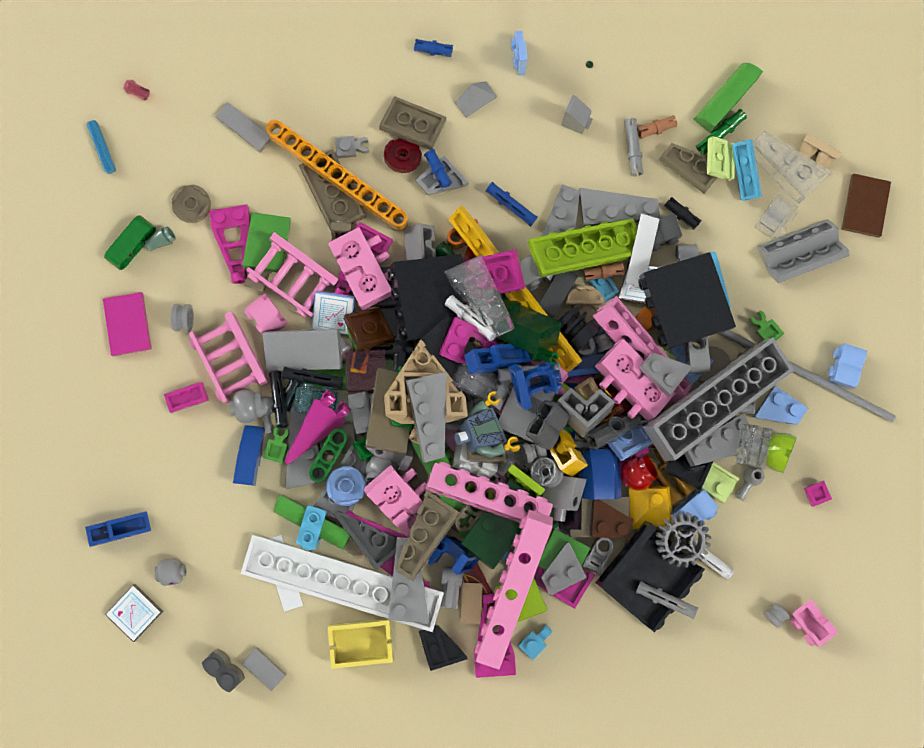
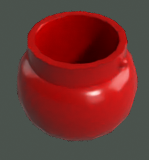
M645 455L630 458L622 466L621 480L627 488L642 491L647 489L653 483V480L658 478L653 462Z

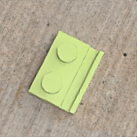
M714 136L708 139V175L721 179L726 178L727 181L735 178L733 143L730 144L728 141Z
M713 462L702 488L720 502L725 503L739 478Z

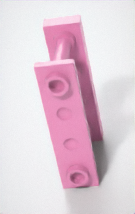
M274 232L269 239L272 242V247L254 271L249 267L247 268L246 272L249 273L247 277L255 283L260 281L297 308L296 312L302 317L306 318L308 316L311 318L313 313L309 309L315 302V292L323 291L329 285L333 287L339 279ZM283 250L288 254V259L271 282H269L260 275L276 253ZM299 262L304 265V270L287 294H285L277 286L292 265ZM315 273L320 277V282L305 303L300 305L293 298L307 278Z
M232 312L224 315L227 320L224 322L225 324L200 337L193 331L189 333L191 337L189 342L194 350L197 349L217 388L215 394L218 400L226 404L230 403L228 395L254 382L259 383L261 386L270 383L236 315ZM227 331L233 332L235 338L232 342L209 354L206 353L202 345L203 343ZM236 348L242 349L244 355L241 359L215 371L211 363L212 360ZM245 365H250L253 371L250 373V376L224 389L219 378Z

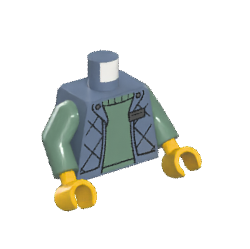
M494 391L488 395V400H482L468 411L467 418H464V422L460 426L461 432L455 433L454 436L455 442L458 445L466 443L471 453L477 452L479 455L489 458L505 454L507 450L517 452L520 449V445L511 446L513 442L518 441L517 437H511L507 442L493 407L489 408L490 405H498L500 403V398L495 402L491 401V397L497 394Z

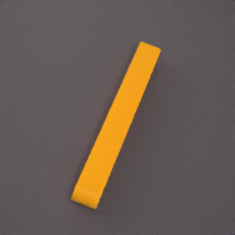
M271 120L267 123L266 131L274 143L394 230L403 231L404 228H407L408 218L402 209L279 120ZM274 129H281L279 133L272 134ZM289 140H296L293 145H287ZM304 151H311L309 156H302ZM322 161L327 162L324 167H317L318 163ZM335 173H342V176L340 178H333V175ZM350 184L358 185L354 190L348 189ZM366 195L373 196L370 201H364L363 198ZM381 206H387L389 209L388 211L382 213L379 212V208ZM402 217L404 219V221L401 224H396L394 222L395 218Z

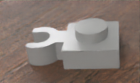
M354 136L335 138L337 158L356 157V151L364 154L368 153V147H361L363 143H368V138L362 137L358 141H355Z

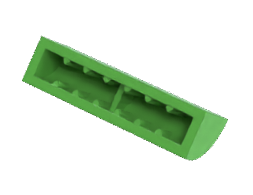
M742 63L695 116L694 120L711 133L758 80L763 71L751 63Z
M280 495L273 512L301 527L307 507L285 495ZM325 517L319 537L344 550L351 537L342 526Z

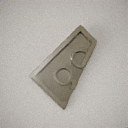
M671 143L659 158L661 162L703 194L706 193L718 178L707 174V156H699L694 154L692 150Z

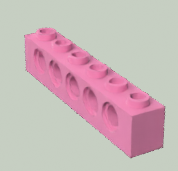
M617 296L602 305L593 315L597 323L615 343L624 339L644 361L652 353L668 357ZM685 377L674 390L676 394L667 403L668 405L687 395L692 385Z
M444 462L433 465L425 490L518 523L521 522L522 516H527V512L524 510L525 504L531 505L533 511L550 516L553 504L548 503L546 498L528 496V492L517 489V491L511 490L504 483H491L487 477H474L470 475L469 471L464 469H458L457 471L450 468L451 465ZM445 477H453L455 485H447ZM465 484H472L475 491L473 493L467 492ZM486 490H490L493 492V500H489L485 497ZM505 497H510L513 500V507L505 504Z

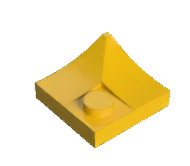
M649 486L642 491L628 488L630 518L633 519L632 529H639L644 521L652 523L655 527L659 525L665 527L666 523L663 520L665 518L669 522L672 520L670 517L672 506L669 486Z

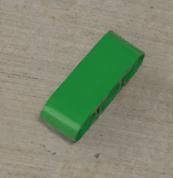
M141 215L136 216L109 247L104 258L119 270H123L144 247L145 241L155 233L156 227Z
M335 429L329 434L312 464L309 476L313 482L321 483L325 481L347 441V435L342 429ZM339 433L343 435V442L340 444L334 443L332 440L334 434ZM325 451L333 452L334 458L331 461H325L322 458ZM316 468H321L324 471V476L321 479L313 477L312 473Z

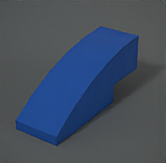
M512 344L493 345L490 348L472 349L464 356L470 375L495 372L500 368H509L508 366L514 364L525 365L531 362L527 351Z
M245 425L237 455L233 479L234 484L256 486L258 466H260L264 427Z
M147 511L85 527L89 547L151 531Z

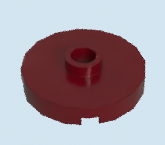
M398 138L389 141L385 146L384 161L391 170L398 173H410L420 165L422 152L419 145Z

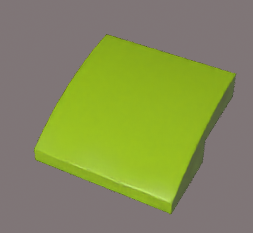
M534 577L517 622L548 611ZM502 584L495 586V589H500ZM509 589L505 592L506 597L511 600L518 596L514 589Z

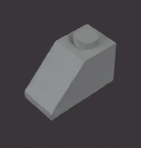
M572 95L561 126L583 134L584 129H589L593 120L590 118L592 111L577 96Z

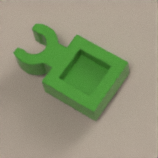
M761 310L757 312V315L760 317L759 321L755 320L754 317L749 319L752 325L758 326L759 329L755 332L761 340L773 337L776 341L784 335V332L773 319L768 322L765 320V313Z
M275 427L273 431L275 439H268L263 458L284 463L288 444H285L284 440L289 437V430L286 429L285 434L280 436L278 434L279 428Z

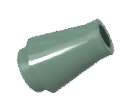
M168 226L165 228L161 227L145 241V245L152 251L173 244L176 238Z

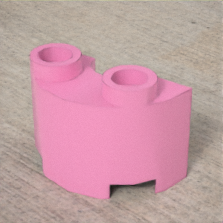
M265 293L246 307L247 309L244 310L250 320L253 318L258 323L256 328L261 334L265 331H279L288 324Z
M811 599L792 613L791 624L797 630L801 629L805 634L804 639L810 646L816 645L821 647L838 633V630L822 615L821 610Z

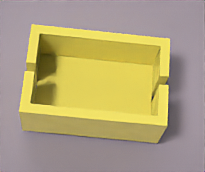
M385 618L337 623L328 626L329 646L336 643V646L330 649L331 669L391 663L394 661L393 640L389 641L392 638L391 620Z

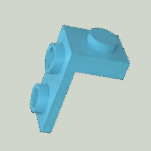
M311 505L307 506L296 544L301 545L306 550H315L319 546L321 541L319 536L327 513L326 510Z

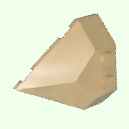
M422 340L419 341L384 396L386 417L400 424H415L405 381L446 372L435 356H431ZM448 373L446 377L445 423L467 418L468 416L466 397L462 391H458Z

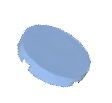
M342 466L335 469L326 481L328 496L332 501L341 506L356 504L365 494L363 489L366 487L364 475L358 469L351 466Z

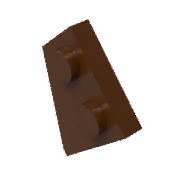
M599 499L593 500L590 536L632 539L633 519Z

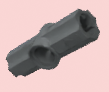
M629 411L618 417H611L607 423L587 433L585 436L587 444L590 448L597 450L609 442H616L620 436L641 424L640 415L637 414L631 419L628 417L627 413Z

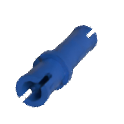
M491 182L485 192L499 201L498 204H503L529 224L530 227L538 218V216L512 198L508 191H503L494 182Z

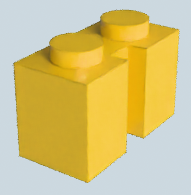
M562 429L559 432L556 444L550 449V452L560 470L572 477L588 466L581 452L574 449L577 445L570 433Z

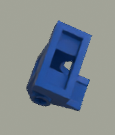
M543 362L538 367L524 372L517 364L508 366L517 404L524 410L532 408L530 397L534 393L544 391L546 394L553 392L558 394L559 388H562V384L559 383L562 382L560 370H556L555 363ZM540 376L541 382L530 385V378Z
M445 535L429 558L428 564L438 563L442 555L448 553L455 562L451 570L459 575L471 572L479 559L459 544L461 541L456 537Z

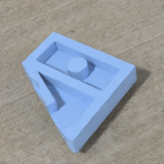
M774 386L753 418L797 425L808 408L777 386Z

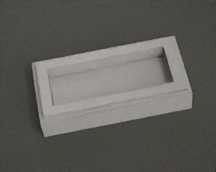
M255 648L242 663L271 691L286 676V673L258 648Z

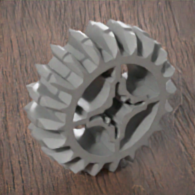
M678 512V518L671 514L672 520L670 522L666 518L663 520L666 523L665 527L663 525L658 526L662 532H656V536L661 538L655 540L657 545H661L657 550L659 553H662L663 559L668 558L669 564L675 562V565L680 567L683 562V565L688 567L690 561L693 565H696V558L702 561L703 558L700 555L702 553L704 555L708 554L704 548L711 547V544L706 542L711 539V536L706 534L709 528L703 527L705 522L703 520L698 521V516L694 515L691 518V514L688 512L685 514V517L681 512ZM679 525L692 526L690 529L687 528L682 531L676 528ZM672 531L674 540L671 542V546L668 547V537ZM698 532V542L694 548L692 541ZM678 533L686 539L689 546L680 540V537L677 535ZM682 549H687L690 551L686 554L675 553L676 551L679 552Z

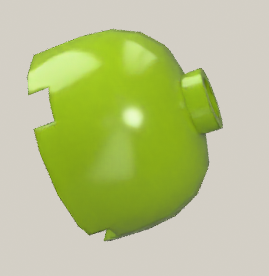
M777 433L769 441L765 440L761 451L764 452L763 459L765 464L776 472L784 473L797 437L787 433Z

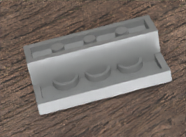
M828 219L758 246L769 275L777 283L849 256V249L839 241L838 227Z

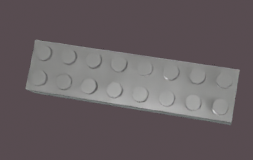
M773 337L761 340L645 425L643 429L664 461H675L791 374L794 369Z

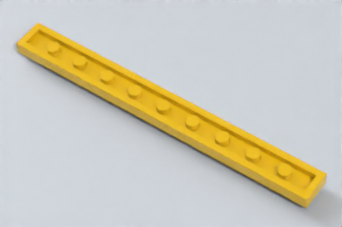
M464 206L458 207L448 220L477 258L499 253ZM526 287L522 290L505 293L509 300L518 301L521 305L548 316ZM561 332L559 333L558 343L547 349L558 353V360H555L559 362L560 367L567 373L582 362Z

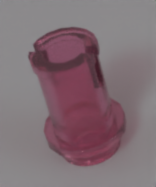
M127 80L123 87L127 94H133L144 101L147 100L150 94L149 89L136 84L134 80Z

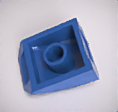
M589 449L583 452V457L588 466L582 469V478L586 479L582 498L590 500L621 498L619 458L613 450Z

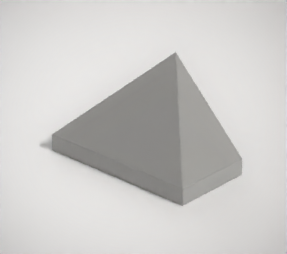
M486 81L471 84L455 103L465 118L496 99L497 96Z

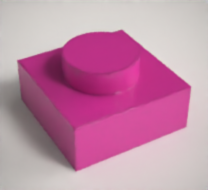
M820 481L804 488L811 507L832 500L825 481Z

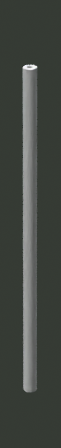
M730 330L719 333L748 349L755 345V343ZM789 361L794 369L793 372L890 422L894 421L896 417L894 414Z

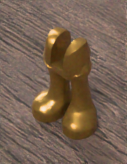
M654 449L656 457L661 462L659 465H656L649 455L646 456L653 462L657 470L658 478L656 480L661 486H669L672 506L696 488L671 476L679 487V492L663 473L668 461H664L658 450Z

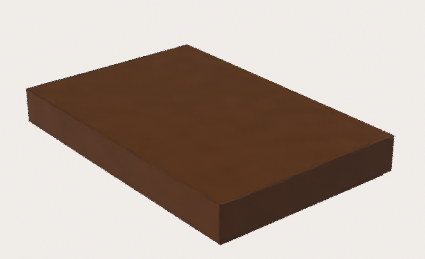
M852 174L841 230L878 238L881 237L891 181Z

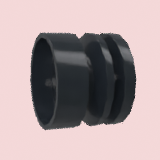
M579 304L575 308L568 310L558 320L562 322L560 332L569 340L568 343L576 353L602 329L594 319L586 324L583 322L588 314L586 311L579 317L577 316L582 309Z

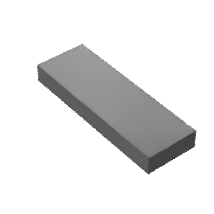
M228 102L215 116L260 153L271 141L267 132Z

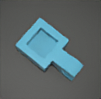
M545 625L537 634L531 631L518 646L534 660L547 646L543 640L552 633V630Z

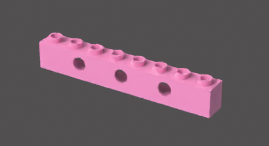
M532 510L528 511L527 516H522L519 528L522 529L520 535H515L512 545L515 547L514 552L509 553L506 565H509L507 571L503 570L499 581L502 583L501 588H496L493 600L496 601L494 607L490 606L488 610V624H483L480 634L483 636L482 641H477L474 653H477L476 662L500 669L551 532L553 517ZM521 553H528L531 556L530 562H520L518 559ZM509 589H514L518 596L511 600L506 597L505 592ZM495 625H501L505 631L501 635H496L492 628Z

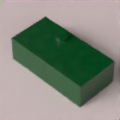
M492 295L473 304L472 311L495 330H498L496 338L534 355H538L558 343L562 322L527 308L518 301H511L499 295Z
M512 478L505 483L511 490L517 491V489L528 492ZM528 492V493H529L528 496H531V497L536 498V497L533 496L530 492ZM505 497V504L513 507V500L510 497ZM524 505L525 512L528 513L529 510L533 511L531 505ZM484 511L459 544L487 567L494 569L512 546L515 535H520L522 529L519 528L520 523Z

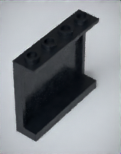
M710 252L644 272L639 276L638 284L641 291L644 290L646 296L645 305L651 311V322L653 327L657 328L659 334L657 336L660 347H663L664 351L736 327Z
M461 254L393 262L389 266L387 276L389 281L392 282L391 296L396 303L395 317L399 319L400 327L398 333L400 339H403V344H407L409 341L420 340L445 316L448 315L452 321L457 317L455 312L445 306L446 300L451 295L455 296L464 305L470 306L472 310Z
M644 521L632 536V539L627 542L595 583L655 633L656 630L663 627L665 619L674 610L658 602L655 604L653 600L639 593L637 594L636 591L640 582L642 581L656 589L661 588L663 592L682 599L689 594L691 586L701 579L705 569L698 564L693 565L690 561L688 567H685L683 562L680 567H677L675 562L669 564L668 558L663 559L662 553H659L657 550L661 546L655 543V540L661 539L656 536V532H659L657 527L648 521ZM668 540V547H670L671 541ZM681 550L675 552L676 554H685Z

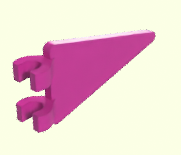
M329 390L324 392L320 400L314 399L285 458V462L290 464L328 436L333 430L344 424L346 421L344 417L351 411L349 405L341 401L336 411H334L329 406L336 398Z

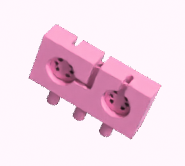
M358 227L329 242L328 245L362 310H365L391 296L387 272L383 274L379 266L380 263L390 259V256L386 251L374 257L370 247L382 241L379 235H376L366 241Z
M622 339L616 342L595 365L605 377L599 386L605 390L612 384L619 391L613 398V401L616 404H620L626 398L633 406L627 413L628 417L633 419L639 412L648 421L655 418L676 393L673 391L671 395L666 396L639 369L644 360Z
M390 465L363 489L366 495L378 505L379 509L409 538V532L415 523L419 507L423 503L420 495L426 491L427 483L423 482L414 490L408 481L417 472L411 468L401 476Z

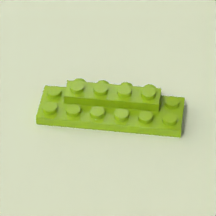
M634 218L612 223L603 222L597 226L587 225L577 230L571 228L561 233L552 232L546 236L531 238L527 243L541 278L631 259L638 228Z

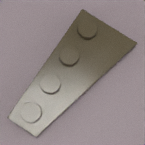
M428 490L425 492V498L419 507L417 518L411 527L409 538L403 547L395 568L411 581H414L461 514Z

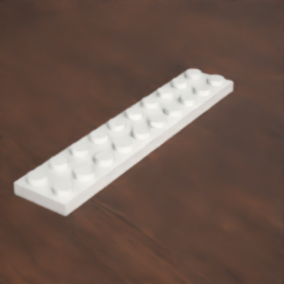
M252 535L240 574L389 619L393 576L261 536ZM424 586L429 624L406 621L397 622L433 632L444 592Z

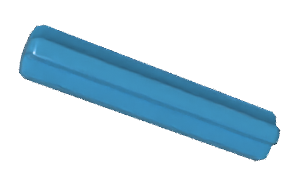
M95 120L87 122V128L104 171L107 174L114 173L116 168L98 123Z

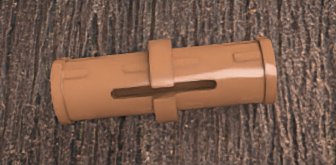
M672 115L661 120L656 119L650 124L637 127L638 134L641 133L639 135L640 139L655 133L658 135L664 130L677 127V120L674 121L676 117Z
M623 263L607 266L603 264L600 267L585 268V281L599 278L605 280L607 277L624 275Z

